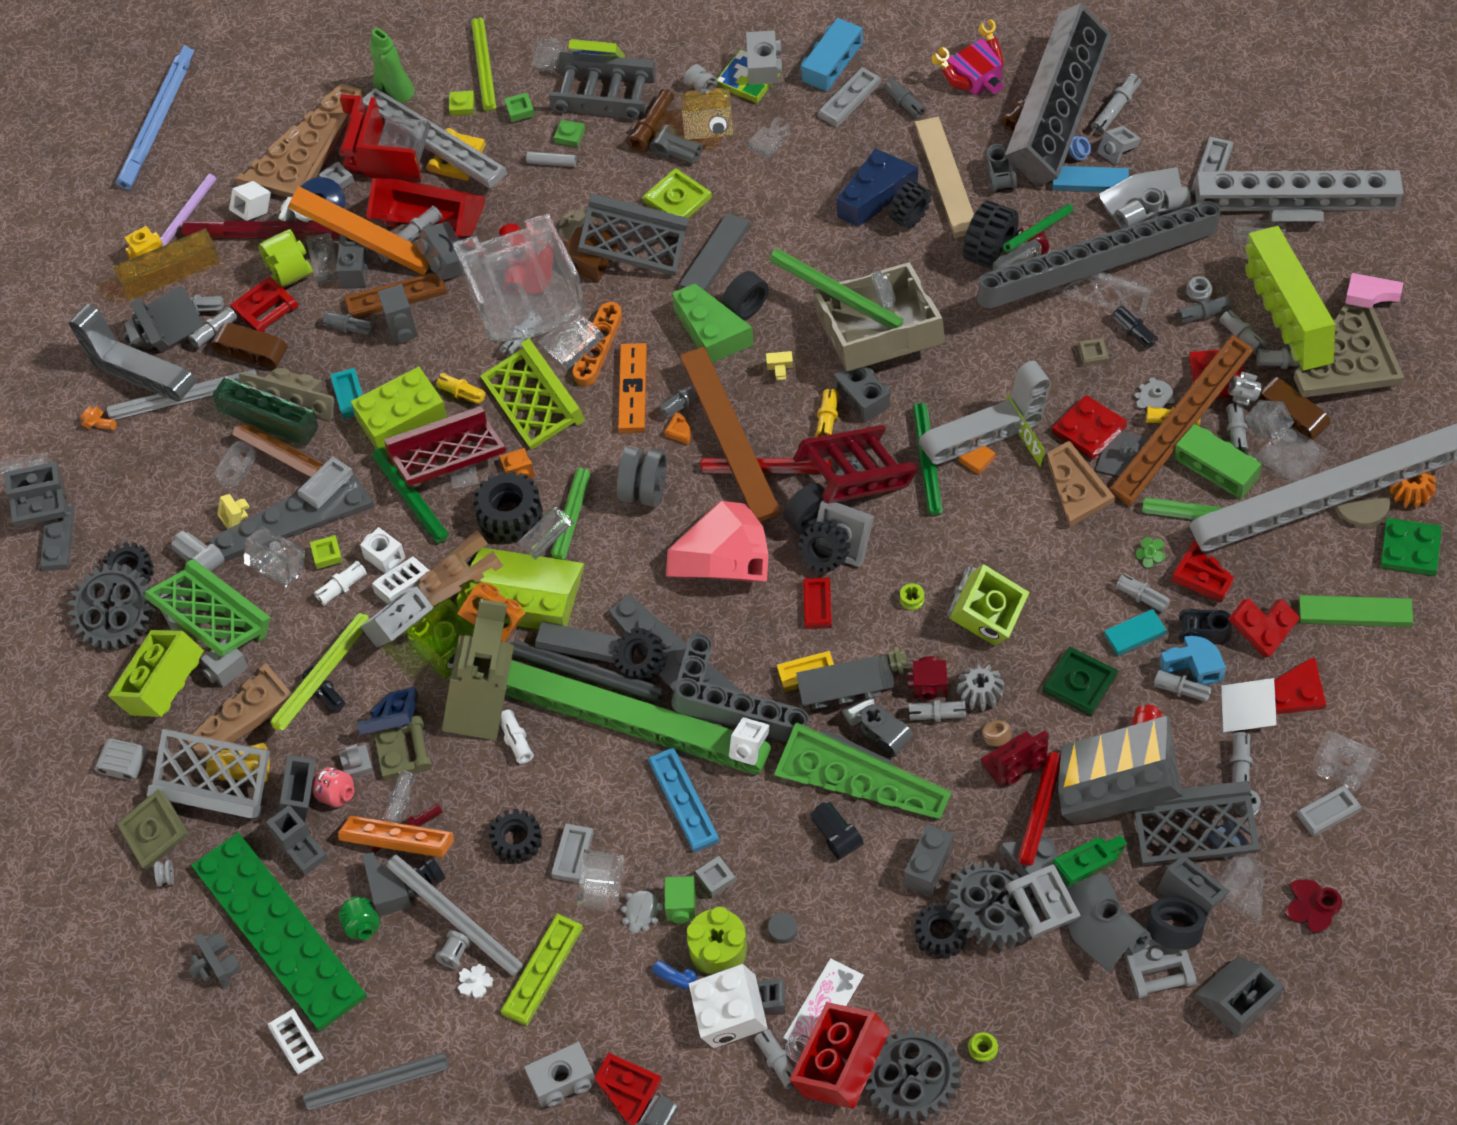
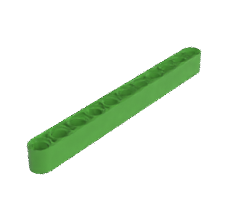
M511 660L505 692L507 696L663 746L674 747L676 750L754 775L761 773L771 750V746L764 741L759 748L758 759L755 765L731 759L729 757L731 735L734 730Z

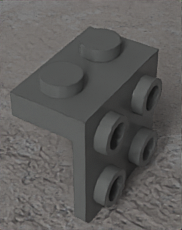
M182 286L176 287L149 304H146L140 298L130 302L134 310L131 312L132 317L145 330L142 333L145 341L150 347L153 345L161 352L188 338L190 334L204 325L187 291Z

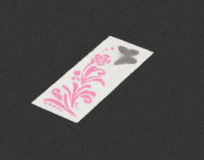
M830 958L783 1038L805 1048L825 1003L829 1002L846 1006L864 975Z

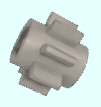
M1241 372L1240 377L1236 375L1232 377L1228 393L1234 396L1233 402L1248 406L1249 400L1255 402L1258 399L1261 383L1256 382V375Z

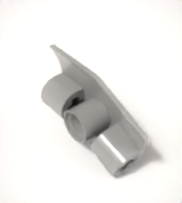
M1176 167L1132 175L1099 194V199L1105 209L1121 229L1146 219L1158 217L1161 213L1177 211L1191 206L1189 189L1187 186H1181L1178 168Z

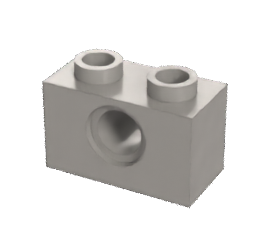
M775 31L746 32L749 85L778 83L777 73H782L781 58H777L776 55H781V42L776 40Z
M580 1042L524 1066L541 1108L547 1105L549 1107L556 1106L564 1100V1097L573 1093H584L592 1087V1084L596 1083L593 1070ZM564 1073L569 1075L568 1078L564 1081L559 1082L554 1080L555 1077L559 1074Z

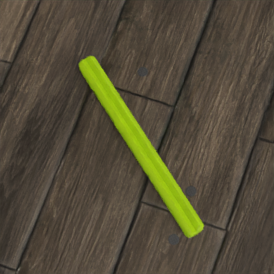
M359 613L355 616L271 719L270 723L273 729L279 731L286 729L363 634L364 631L360 626L369 620L368 615Z

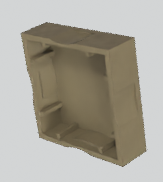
M910 262L880 270L865 277L839 282L901 317L903 324L895 329L885 327L818 288L813 290L816 314L846 371L945 343L943 318L932 299L923 291L921 281Z

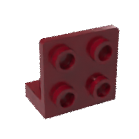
M1044 730L1032 737L1028 731H1025L981 758V764L1000 788L1007 784L1013 785L1029 770L1036 771L1045 764L1049 734Z

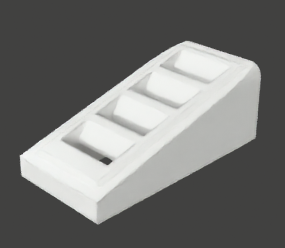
M411 557L372 583L374 593L389 604L402 593L416 586L418 587L417 583L422 575L430 570L416 558ZM414 566L420 573L416 575L410 568ZM406 573L411 579L407 580L402 575ZM400 580L402 584L398 585L395 581Z
M294 1009L268 1023L270 1032L298 1075L324 1059ZM294 1023L295 1028L281 1035L279 1031ZM298 1032L301 1034V1037L287 1045L285 1040ZM306 1042L308 1046L295 1054L291 1052L293 1048ZM312 1051L314 1056L301 1064L298 1063L296 1059Z

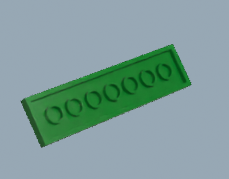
M239 832L191 865L199 878L319 1033L367 998L360 985Z

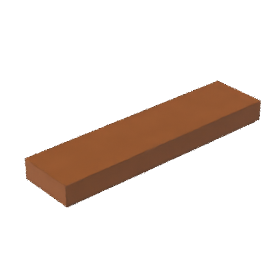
M433 272L344 296L348 314H352L353 318H360L383 311L378 295L380 290L402 284L408 302L412 304L446 295L447 289L444 280L441 281L437 274Z
M251 424L237 425L232 432V435L310 477L324 465L320 461Z

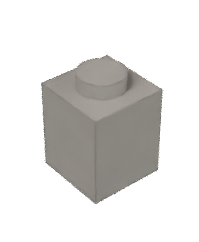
M225 639L220 644L225 645L230 641ZM237 648L223 657L211 650L201 658L205 667L202 671L211 683L217 681L222 687H225L248 668L244 655Z

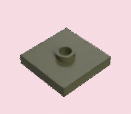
M159 789L117 823L118 828L143 869L150 868L156 861H159L189 836L164 791Z

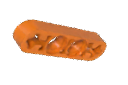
M606 302L601 305L573 367V377L575 383L579 386L587 387L596 381L622 321L621 307L615 302ZM611 312H615V314H611L609 318V323H607L606 315H609ZM599 331H607L609 333L605 338L595 336ZM593 350L600 352V355L596 358H589L587 356L588 352ZM586 365H588L589 374H585L584 377H581L580 374L585 373L587 368Z

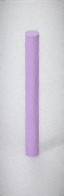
M207 175L160 237L163 243L160 247L161 250L165 249L183 225V221L187 220L216 181L214 175Z

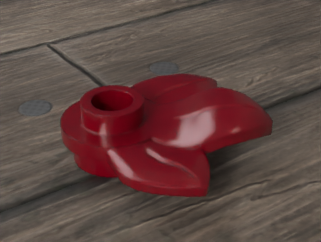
M1304 879L1290 883V888L1297 899L1287 907L1285 916L1294 922H1308L1309 930L1312 933L1326 930L1331 925L1332 916L1341 910V895L1333 888H1322L1314 880ZM1329 900L1332 902V905L1326 906L1322 904V901Z

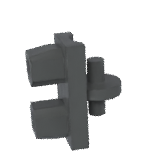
M219 932L206 939L202 933L194 937L205 958L201 959L198 954L191 957L193 962L189 968L191 977H202L203 981L207 982L212 978L209 972L213 970L223 988L231 985L229 978L242 969L233 953L220 961L217 960V955L229 949L222 934Z

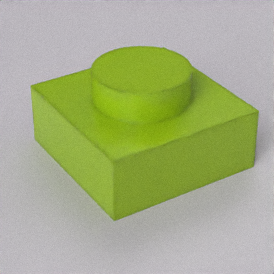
M474 91L450 92V116L474 115Z
M336 535L310 542L317 569L343 562Z

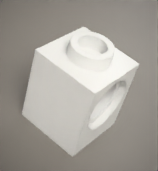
M379 527L373 533L368 534L360 544L364 558L385 574L405 559L402 544Z

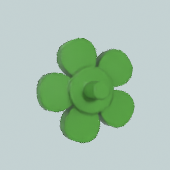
M1144 538L1141 541L1143 548L1137 549L1136 557L1139 560H1143L1144 567L1152 568L1155 565V561L1162 563L1165 559V553L1160 551L1164 548V542L1161 539L1153 541L1152 538Z

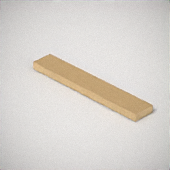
M939 116L915 121V128L954 238L965 236L974 213Z

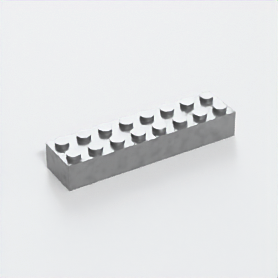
M1082 3L1059 13L1005 153V157L1035 186L1058 179L1112 35Z

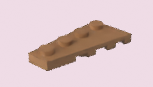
M265 663L259 669L260 673L253 680L249 678L242 685L243 690L234 699L229 698L222 705L223 709L216 716L211 715L192 735L233 743L273 717L292 693ZM198 743L192 747V750L200 760L209 754L203 743Z

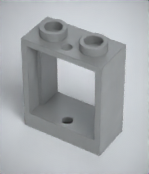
M416 586L399 595L360 627L375 647L378 648L394 640L434 607Z

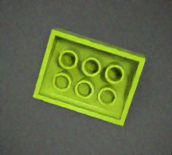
M489 548L479 550L471 566L493 551L503 564V567L497 571H494L491 567L482 573L484 578L474 582L473 579H470L463 583L457 597L459 610L473 588L482 581L483 583L495 586L499 590V594L506 599H513L521 605V609L526 614L518 626L539 629L542 621L568 626L584 563ZM477 598L478 605L482 598ZM505 614L504 623L509 624L510 620Z

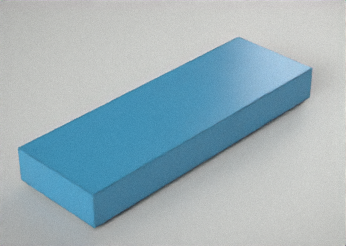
M1063 166L1058 179L1053 180V191L1103 192L1129 177V168Z

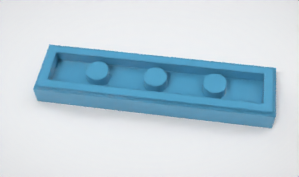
M674 747L649 757V764L693 853L719 843V837Z

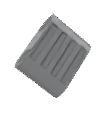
M109 738L104 744L94 770L99 774L135 781L148 750L138 744Z

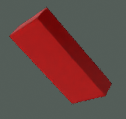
M830 577L804 578L805 629L832 628Z

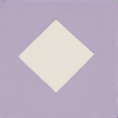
M1274 678L1221 686L1223 732L1276 725Z

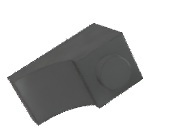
M374 852L362 855L373 903L378 915L383 916L411 908L410 897L415 896L414 890L392 871L380 865L375 858Z

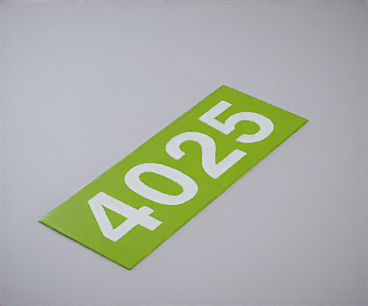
M1007 394L1006 401H1011L1022 418L1018 434L1041 467L1045 449Z

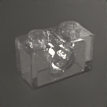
M263 526L246 539L244 564L285 587H288L303 573L305 550Z
M1327 730L1314 756L1311 770L1316 771L1322 778H1332L1342 782L1348 789L1365 792L1378 766L1381 752ZM1345 761L1348 762L1350 765L1345 766L1342 765L1340 762Z

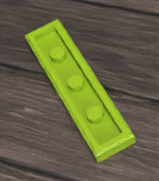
M556 914L501 1009L502 1015L528 1026L583 930L582 924Z

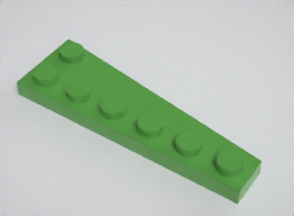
M799 723L794 725L774 775L847 793L854 797L866 798L881 804L900 807L904 810L938 819L942 818L952 791Z

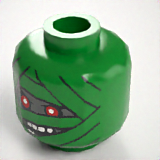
M352 897L346 900L338 913L339 921L345 934L353 940L369 939L380 926V917L375 906L367 898Z

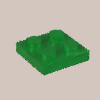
M1387 518L1380 568L1436 576L1442 525Z

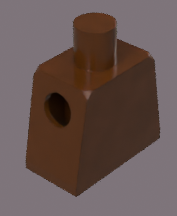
M583 227L575 228L570 239L558 236L554 243V250L562 252L564 267L599 283L611 260L577 251ZM604 230L600 232L605 241L615 237L611 231ZM593 235L585 239L584 244L595 247L600 243ZM617 242L609 246L613 252L618 248Z

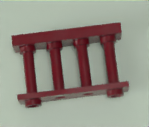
M884 425L806 438L799 444L798 450L793 457L795 463L811 460L828 482L827 487L821 497L827 504L907 488L918 470L913 462L896 463L879 441L886 430ZM871 448L886 467H876L863 450ZM852 452L866 471H856L843 454ZM831 456L845 475H836L823 457Z

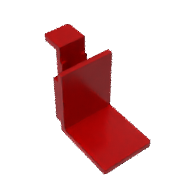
M341 94L340 102L343 112L351 114L339 152L340 155H345L343 167L349 169V172L359 174L360 171H363L364 177L399 179L421 183L422 176L414 149L379 145L384 126L376 98L371 97L366 112L361 96Z

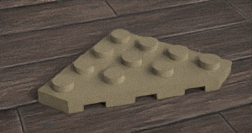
M1346 303L1337 318L1333 320L1335 323L1334 363L1304 371L1299 366L1294 375L1295 383L1302 397L1402 385L1405 378L1373 306L1372 308H1365Z

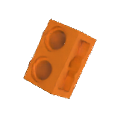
M481 581L473 588L457 614L475 626L479 607L477 598L507 604L506 615L510 623H504L500 641L506 642L526 612L521 609L522 607L517 601L510 598L506 599L499 594V590L495 586Z

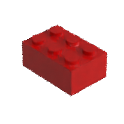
M826 1002L789 1080L805 1098L854 1109L890 1029L876 1012Z

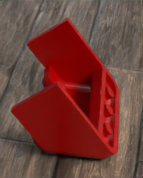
M372 178L366 218L383 219L382 224L397 226V222L410 223V220L414 217L418 218L431 206H434L443 217L434 225L448 221L455 235L459 239L466 240L467 236L473 235L484 209L486 196L399 179Z

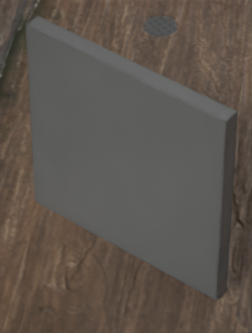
M1122 431L1102 451L1096 472L1119 477L1150 438Z

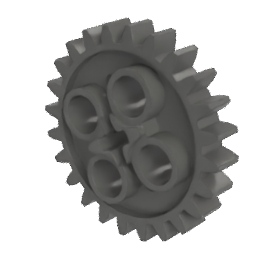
M114 563L111 569L109 565L104 564L102 572L94 567L93 576L87 573L84 574L85 583L76 582L80 590L71 591L76 596V600L68 601V604L74 607V610L68 612V615L76 619L70 625L78 628L75 633L80 637L84 636V642L88 644L92 642V646L97 649L102 645L103 649L109 650L112 644L113 648L120 650L121 642L129 647L131 637L137 641L140 640L137 634L139 630L147 632V629L143 626L144 623L153 622L147 616L148 613H154L156 610L150 607L149 604L151 602L144 598L145 591L151 588L150 586H145L148 580L140 577L141 573L137 570L132 571V568L127 565L122 568L118 563ZM101 588H105L103 596L97 598L98 591ZM130 589V596L123 600V593ZM101 614L100 621L97 624H93L94 617ZM126 615V622L124 625L119 626L120 618Z
M984 861L981 867L976 862H973L970 868L964 866L961 873L957 872L948 887L949 892L946 899L950 902L946 908L947 910L954 911L950 919L960 921L957 929L966 928L968 930L967 938L972 935L977 936V944H980L982 940H986L988 948H991L994 942L997 943L999 949H1003L1006 943L1011 948L1015 946L1016 942L1022 944L1026 937L1029 938L1031 936L1028 931L1030 927L1014 896L1010 895L1006 888V885L1018 879L1020 874L1018 872L1014 875L1009 874V866L1004 870H1000L998 862L994 864L993 868L989 867L987 861ZM1024 888L1036 915L1039 916L1041 910L1036 908L1039 904L1037 899L1032 898L1034 894L1031 889L1027 890Z
M909 1027L908 1035L904 1036L900 1029L897 1030L896 1039L888 1035V1044L883 1045L866 1082L868 1085L865 1088L868 1095H872L870 1097L872 1104H879L878 1109L881 1114L888 1110L890 1120H893L899 1114L902 1124L906 1122L908 1117H911L914 1125H916L919 1116H923L925 1121L929 1122V1113L931 1112L940 1117L939 1107L943 1106L946 1109H950L947 1099H957L958 1097L954 1089L962 1087L960 1080L957 1078L963 1076L961 1068L958 1067L961 1064L959 1057L954 1056L956 1054L954 1047H947L948 1043L945 1037L938 1041L935 1031L927 1037L925 1028H921L918 1035L914 1034L912 1027ZM911 1052L919 1053L914 1059L906 1058ZM931 1071H941L940 1075L935 1078L928 1077ZM889 1074H899L895 1080H885ZM920 1092L919 1097L916 1099H907L910 1093Z

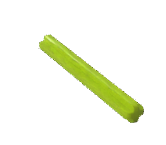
M479 17L478 19L474 18L471 23L483 109L488 112L496 109L485 24L484 19Z

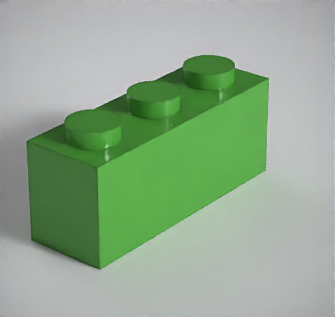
M1194 424L1176 444L1175 460L1239 499H1242L1259 479L1261 463L1253 456L1239 451L1231 443L1224 442L1214 436L1208 429Z

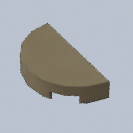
M587 208L586 210L576 212L571 210L563 216L559 223L560 237L570 239L575 228L583 227ZM591 216L590 221L593 222L596 217Z
M1390 497L1338 504L1335 510L1340 519H1345L1347 522L1354 524V527L1371 528L1379 525L1388 514Z

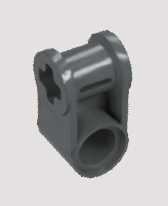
M1001 144L991 145L986 151V171L991 193H996L997 190L1005 188L1017 189L1015 169L1011 161L1005 157L1007 148Z
M872 704L862 710L860 727L862 734L889 756L895 757L913 738L911 729L905 723L886 712L882 707Z

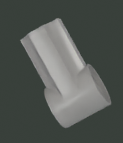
M181 531L175 535V539L171 543L172 550L188 562L195 559L210 572L224 564V556L215 545L209 544L206 546L189 532Z

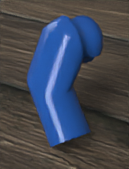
M661 960L657 961L653 966L654 974L682 989H690L689 983L697 980L696 973L691 969H685L683 973H680Z

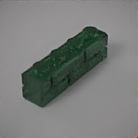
M228 377L222 379L212 395L218 412L305 446L308 445L319 427L317 419H315L314 410L306 407L302 408L301 405L262 390H257L254 387Z

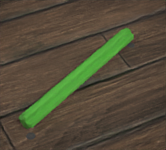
M775 249L772 252L770 261L889 329L902 326L903 319L782 250Z

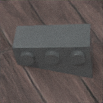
M889 655L874 656L796 672L802 705L811 704L812 709L829 706L828 701L838 699L839 704L855 701L854 695L864 693L865 698L881 696V690L895 687Z

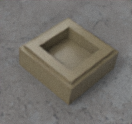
M1103 338L1078 342L1077 347L1083 367L1109 363V356Z

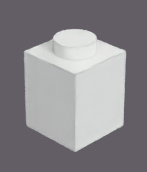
M254 181L232 188L229 210L246 221L264 215L268 211L271 192Z

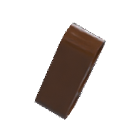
M228 322L221 325L211 342L212 349L218 354L272 370L277 368L288 348L286 342L279 337Z
M1277 377L1272 378L1261 388L1259 397L1255 401L1258 406H1264L1263 409L1281 423L1284 421L1283 424L1301 438L1305 437L1304 440L1306 442H1312L1330 425V419L1322 409L1306 397H1302L1299 392Z

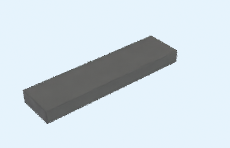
M727 213L681 281L680 289L695 283L707 292L749 229L750 221Z

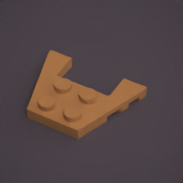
M478 530L473 532L437 566L423 574L417 585L432 606L461 591L460 585L468 580L473 579L474 582L484 578L482 573L491 567L494 571L503 567V564L493 551L471 567L466 563V559L488 544Z

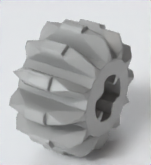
M977 663L974 670L967 666L965 674H960L958 677L957 693L961 696V701L965 700V703H969L971 711L978 705L984 712L986 704L994 708L996 700L1001 701L1004 681L1000 679L999 670L991 672L990 664L983 669Z

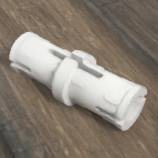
M355 561L354 564L340 574H334L332 580L316 590L314 595L325 606L340 593L349 591L348 588L363 576H366L367 572L360 565V562Z
M502 711L500 726L505 734V743L511 746L516 761L519 764L529 762L534 757V754L525 739V730L520 728L513 711Z

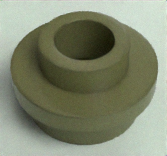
M894 646L893 650H888L892 672L899 671V673H904L903 667L908 666L905 650L900 651L899 646Z

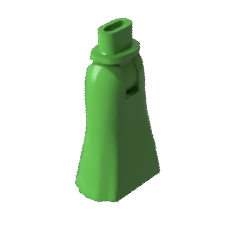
M379 28L373 29L370 39V54L374 64L373 87L400 103L406 102L413 97L415 88L402 67L397 48L394 47L392 39Z

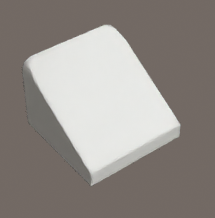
M872 697L864 698L842 710L850 726L862 722V710L868 705H875L874 699Z

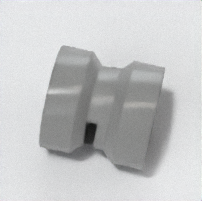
M699 64L690 67L684 76V84L691 89L695 88L696 93L702 97L710 95L715 90L718 82L715 76L711 73H706L705 69Z

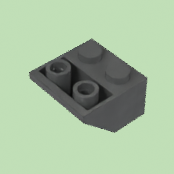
M1236 957L1195 994V997L1239 1038L1280 1001L1284 985L1262 965Z

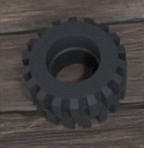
M990 200L982 203L973 215L963 244L964 259L993 271L998 269L1003 263L999 256L1004 250V243L1014 238L1018 230V212Z
M504 471L498 472L499 475L497 476L492 474L488 476V481L483 480L479 484L480 488H476L474 492L473 505L480 530L490 540L494 537L495 542L498 543L506 540V544H512L514 539L520 542L523 541V536L525 535L529 538L533 535L532 529L537 530L540 526L539 522L543 518L537 485H534V481L531 478L526 479L525 474L520 473L516 475L515 471H509V474H504ZM508 502L520 504L511 511L502 512L496 510L499 506Z

